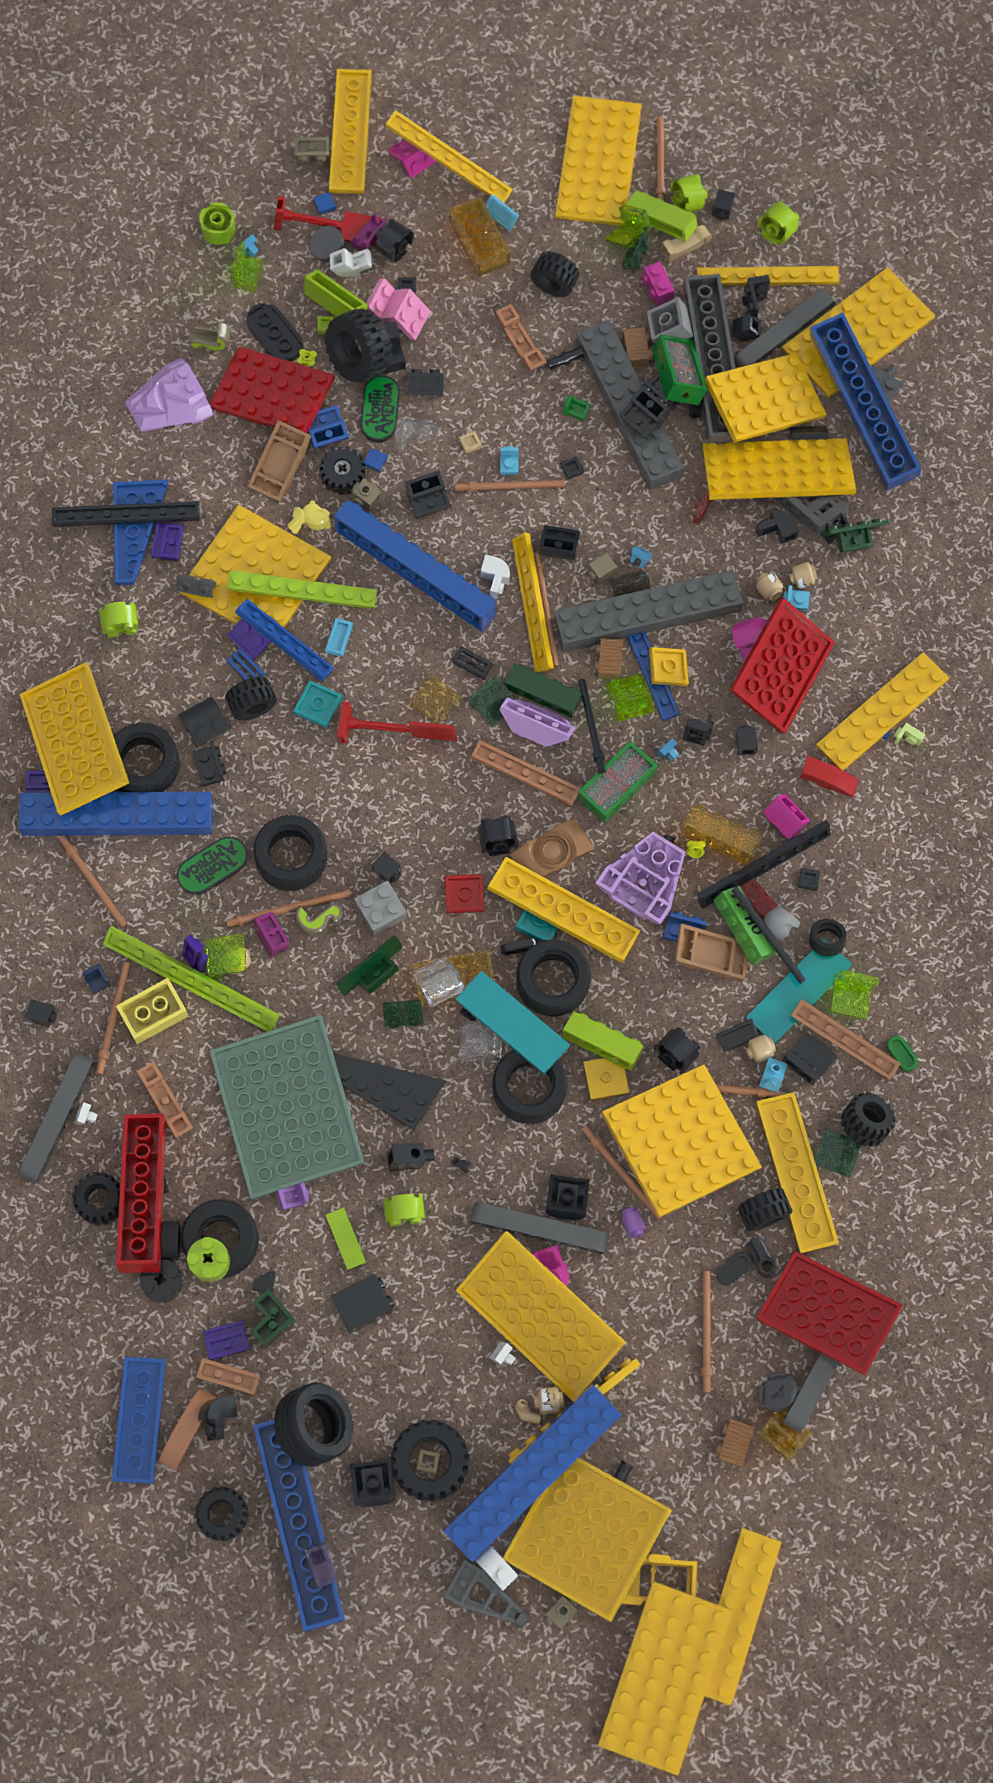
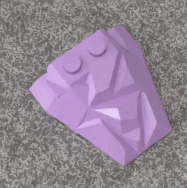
M182 358L166 364L125 401L141 432L163 429L165 426L175 425V427L181 426L184 423L192 422V424L214 416L202 387L188 363Z
M652 832L637 843L632 850L626 854L624 853L612 865H608L595 884L608 894L612 901L636 916L661 925L671 910L685 851Z

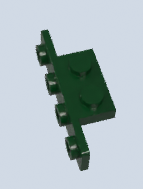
M882 518L871 520L872 523H868L867 520L857 522V526H853L852 523L842 525V528L839 529L837 526L826 528L827 531L821 533V537L836 535L840 553L874 546L870 529L890 524V521H883Z
M395 935L336 983L343 996H346L358 985L371 994L399 971L398 966L390 960L392 956L402 949V945Z

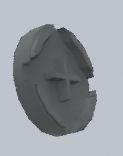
M324 226L318 229L310 239L309 247L311 253L320 261H330L331 253L344 248L343 235L337 228L332 226Z
M777 1372L770 1375L766 1383H763L760 1387L759 1400L767 1410L780 1412L793 1404L797 1397L798 1386L794 1378L785 1372Z

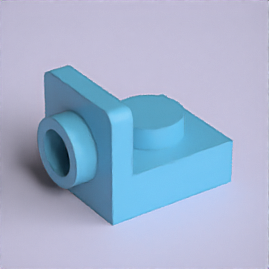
M513 446L500 448V475H518L519 448H514Z
M789 585L788 590L783 593V598L797 610L808 611L810 592L792 590V586Z

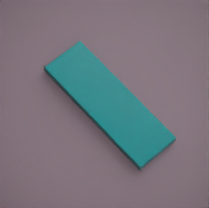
M825 938L822 940L824 943H829ZM812 950L796 966L806 980L799 984L790 972L745 1019L749 1020L752 1018L757 1031L768 1038L771 1037L775 1044L798 1021L791 1014L800 1000L803 999L813 1006L853 964L841 953L834 956H822Z
M482 971L455 998L456 1002L543 1075L570 1047L567 1041Z

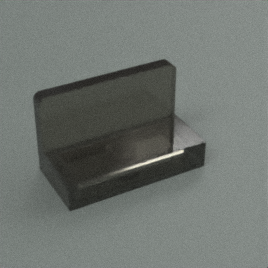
M644 570L608 579L609 584L612 586L614 597L651 589L649 577Z

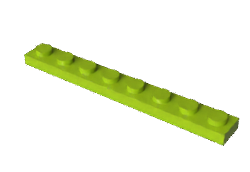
M229 570L227 586L229 591L375 609L377 594L376 589Z

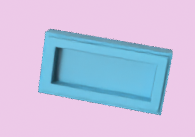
M490 195L483 208L484 212L508 231L513 228L519 217L516 212L495 195Z
M335 618L325 653L343 657L353 628V622Z

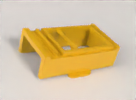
M651 1554L645 1559L643 1564L652 1565L650 1569L652 1573L651 1584L655 1578V1565L687 1567L686 1593L696 1596L697 1562L671 1560L669 1555ZM640 1570L624 1597L622 1604L641 1605L643 1602H646L647 1597L639 1596Z

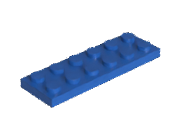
M124 1358L112 1475L113 1482L154 1484L166 1366L165 1359Z

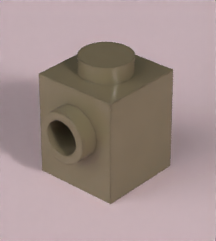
M606 553L590 561L588 576L599 585L616 575L618 567L610 555Z
M562 1596L545 1616L561 1630L578 1611L575 1608L577 1604L568 1597Z

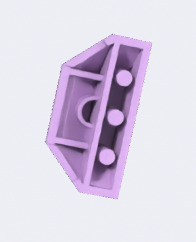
M506 698L500 707V711L512 732L546 747L569 740L575 730V726L571 725L563 716L529 701Z

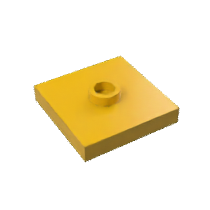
M657 647L649 649L652 684L687 686L689 684L686 650Z
M604 1058L583 1062L591 1101L629 1094L625 1068Z

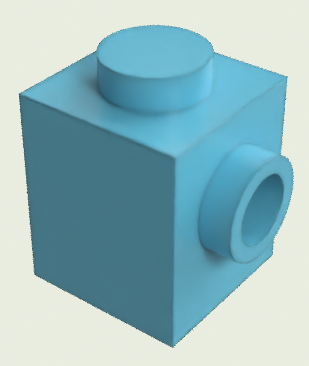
M768 1058L759 1086L778 1093L787 1063Z

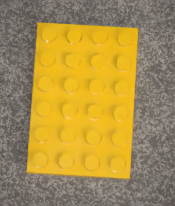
M797 353L709 375L704 379L734 443L819 420L827 415Z

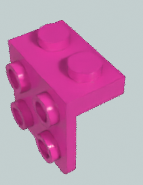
M405 139L395 143L388 150L390 156L402 162L409 178H413L436 162V160Z

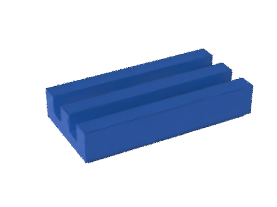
M241 648L236 653H233L232 657L226 659V662L244 680L249 677L233 662L234 660L252 677L265 676V673ZM239 655L259 674L258 676L238 657Z

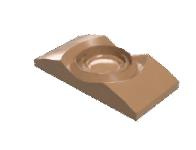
M278 420L247 487L281 502L292 483L298 465L306 453L311 435Z
M574 818L557 825L543 836L527 842L513 852L510 857L518 864L546 878L594 851L595 848Z
M685 924L679 925L674 962L690 969L707 971L719 977L745 980L748 958L736 939Z

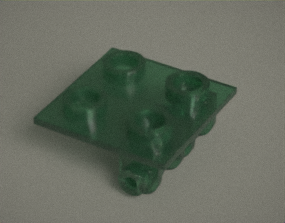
M645 227L641 238L635 237L632 239L628 252H626L622 261V268L625 270L632 269V274H634L636 269L639 270L642 263L641 256L642 254L646 255L648 250L647 242L649 235H647V227Z
M496 675L469 697L471 701L469 704L472 708L476 707L487 724L492 727L504 717L500 707L506 698H512L513 700L515 698L498 675Z
M422 999L383 1002L385 1028L424 1025Z
M825 1128L814 1159L815 1164L818 1167L851 1178L862 1144L855 1143V1140L850 1139L847 1135Z

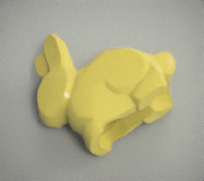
M311 500L303 509L295 508L293 520L287 527L292 530L294 535L298 534L302 524H306L311 530L330 529V513Z

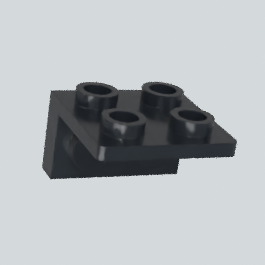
M769 275L747 278L746 286H744V295H742L743 305H747L748 309L746 315L751 313L756 318L758 317V302L767 297L770 284Z
M806 1032L792 1050L787 1052L782 1062L787 1063L788 1067L813 1086L836 1059V1055Z

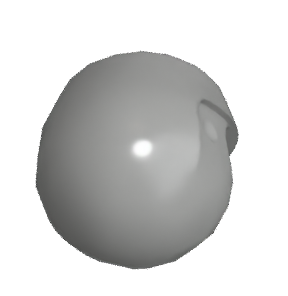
M780 906L771 909L764 916L763 920L777 940L787 938L792 927L798 928L800 922L792 914Z

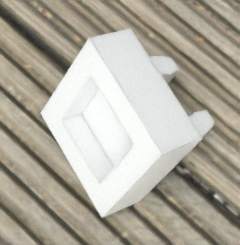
M83 1102L79 1106L73 1123L83 1125L85 1121L93 1123L98 1114L90 1112L91 1105Z
M500 1342L489 1357L495 1363L502 1364L504 1361L510 1365L516 1359L509 1353L513 1347L505 1342Z

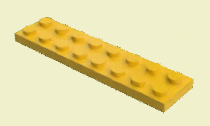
M337 69L329 180L330 193L364 194L372 70Z
M923 652L819 741L816 747L837 768L844 771L889 730L893 729L946 683L949 677Z
M505 857L487 888L491 892L620 963H623L640 933L639 929L508 857Z
M792 1092L756 1101L780 1188L784 1189L793 1210L789 1219L799 1253L803 1254L838 1245L839 1241L795 1093Z
M744 1528L741 1529L718 1605L731 1609L732 1614L705 1693V1697L730 1706L733 1702L782 1543Z

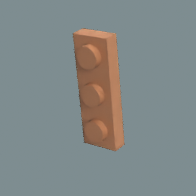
M202 1358L196 1378L255 1396L261 1375Z

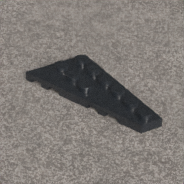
M333 1053L342 1085L412 1130H415L446 1083L445 1080Z

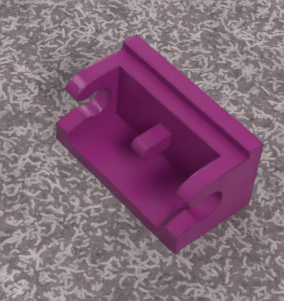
M375 213L350 244L359 251L369 250L378 239L376 238L378 230L386 226L387 220L385 218L379 221Z
M271 911L255 918L253 928L270 959L275 957L279 951H282V953L286 951L290 942L273 912Z

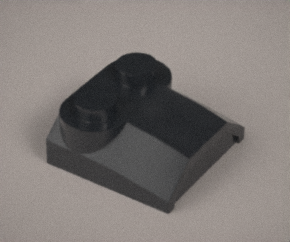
M550 1174L546 1213L551 1217L580 1220L585 1218L590 1179Z
M391 1458L350 1464L355 1506L372 1507L386 1505L396 1500Z

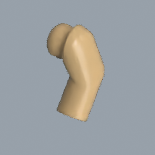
M519 1399L515 1405L519 1418L522 1421L539 1425L541 1414L532 1413L527 1405L528 1402L525 1399Z

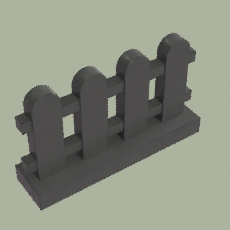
M836 495L820 496L811 503L808 500L814 496L774 497L819 538H822L821 533L825 532L826 526L831 527L834 520L840 516L843 518L847 516L849 504L846 501L835 502ZM828 505L831 506V508H830L829 510H827L826 512H824V513L820 512L822 509H824V508L827 507Z

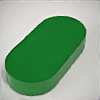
M891 1037L886 1045L888 1052L892 1058L901 1063L899 1066L901 1070L905 1072L913 1071L918 1065L917 1056L902 1037Z

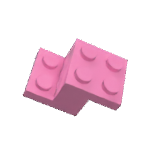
M385 278L378 280L366 303L367 311L369 310L374 313V316H378L381 319V323L385 324L396 321L398 329H401L411 340L417 339L431 312L411 289L395 290Z

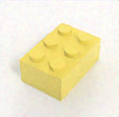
M168 978L116 1006L136 1044L189 1017Z

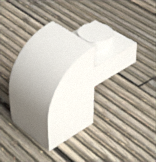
M344 248L330 254V270L341 277H360L361 271L372 268L371 252L368 249L351 254Z
M485 555L481 568V578L493 581L490 595L494 599H497L498 595L503 593L505 584L509 585L510 570L502 559Z
M490 1545L474 1560L502 1590L518 1576Z

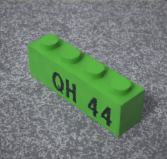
M733 888L723 891L713 901L751 965H755L768 960L776 951L746 910L740 907V902L731 891Z

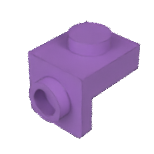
M304 1182L275 1192L281 1211L302 1206L309 1201V1191L305 1187Z

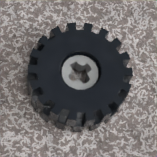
M338 446V450L332 448L331 453L327 451L325 458H321L320 476L322 483L326 485L328 490L331 488L335 494L336 491H339L340 495H343V491H347V494H350L354 485L365 479L364 459H362L360 453L357 455V450L354 448L350 451L348 446H346V449ZM340 467H341V468H344V467H345V468H346V472H345V471H341V472H340V471H339V468H340Z

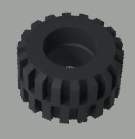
M551 251L540 254L530 273L533 283L539 289L555 297L569 296L580 275L578 268L570 259Z
M262 676L248 678L237 683L225 695L234 719L239 721L257 718L267 713L277 702L269 680Z
M859 1093L847 1105L840 1118L842 1120L841 1126L844 1127V1132L848 1133V1137L854 1139L855 1143H861L865 1147L867 1145L869 1147L879 1145L895 1126L896 1117L893 1116L895 1114L894 1111L890 1109L889 1103L884 1102L885 1100L883 1098L880 1099L876 1094Z
M93 1172L91 1176L90 1174L85 1175L86 1178L84 1180L81 1178L78 1181L80 1184L78 1186L75 1185V1193H72V1198L74 1199L72 1202L75 1210L83 1220L90 1224L95 1223V1225L100 1226V1223L106 1225L109 1224L108 1221L110 1220L115 1221V1217L119 1215V1182L105 1172L101 1174ZM98 1188L107 1189L110 1193L109 1202L102 1208H91L88 1205L90 1193Z
M782 1188L762 1192L745 1200L737 1207L747 1231H756L784 1220L793 1212Z
M215 1487L211 1491H206L205 1495L199 1498V1503L195 1507V1519L198 1528H200L204 1535L215 1541H227L228 1539L236 1538L235 1536L240 1535L242 1529L247 1525L246 1521L249 1514L245 1500L238 1492L231 1488ZM218 1502H227L234 1510L232 1521L223 1527L214 1525L210 1519V1510Z

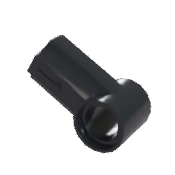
M762 1236L752 1239L746 1243V1246L757 1266L758 1273L763 1278H771L776 1271V1261L771 1257ZM765 1263L770 1264L772 1270L766 1272L761 1266Z

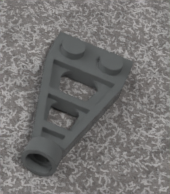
M466 1560L463 1561L443 1596L463 1609L513 1623L521 1629L530 1616L526 1611H522L483 1570ZM476 1583H482L489 1590L490 1595L485 1603H478L469 1598V1594ZM495 1596L500 1597L507 1603V1609L504 1613H499L490 1608V1604ZM517 1613H520V1616L518 1617V1619H517V1621H516V1620H515V1615H516Z

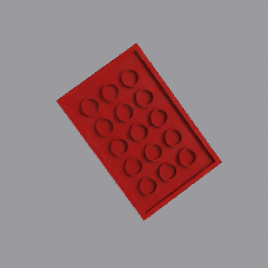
M238 347L209 405L213 410L271 428H275L279 420L308 433L335 380V376L325 371Z
M781 598L729 691L779 733H786L835 642L785 598Z
M794 1251L756 1319L764 1325L865 1376L899 1316L903 1304Z

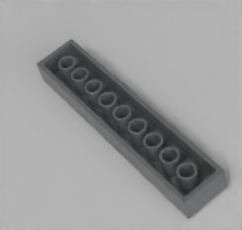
M720 274L685 277L683 291L685 304L689 309L693 332L691 340H693L704 379L709 375L735 369ZM707 387V391L701 400L707 443H734Z
M610 320L577 331L576 344L583 351V358L648 489L652 490L682 478L684 467L663 426L657 428L646 440L619 417V414L631 402L630 399L642 387V384Z
M731 570L554 610L553 619L562 651L565 652L600 644L601 638L622 639L627 638L629 635L642 634V632L649 633L741 612L743 601L734 571Z

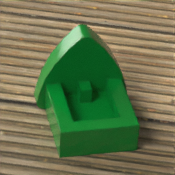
M568 395L565 400L563 415H569L584 421L591 408V404L577 399L575 396Z

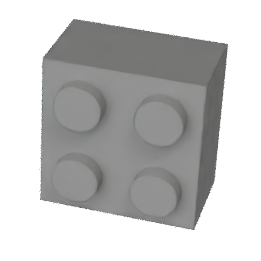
M679 297L647 311L651 339L654 343H656L660 334L685 339L693 337L689 309Z
M388 881L354 899L356 908L374 937L407 919V912Z

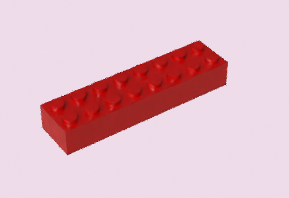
M164 1114L124 1115L116 1259L119 1273L160 1272L167 1128Z

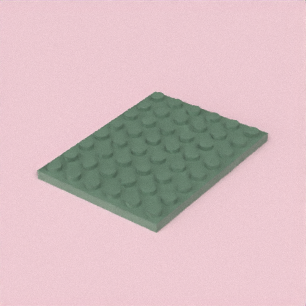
M322 1015L210 1050L251 1200L273 1194L280 1189L297 1186L301 1182L307 1183L365 1164Z

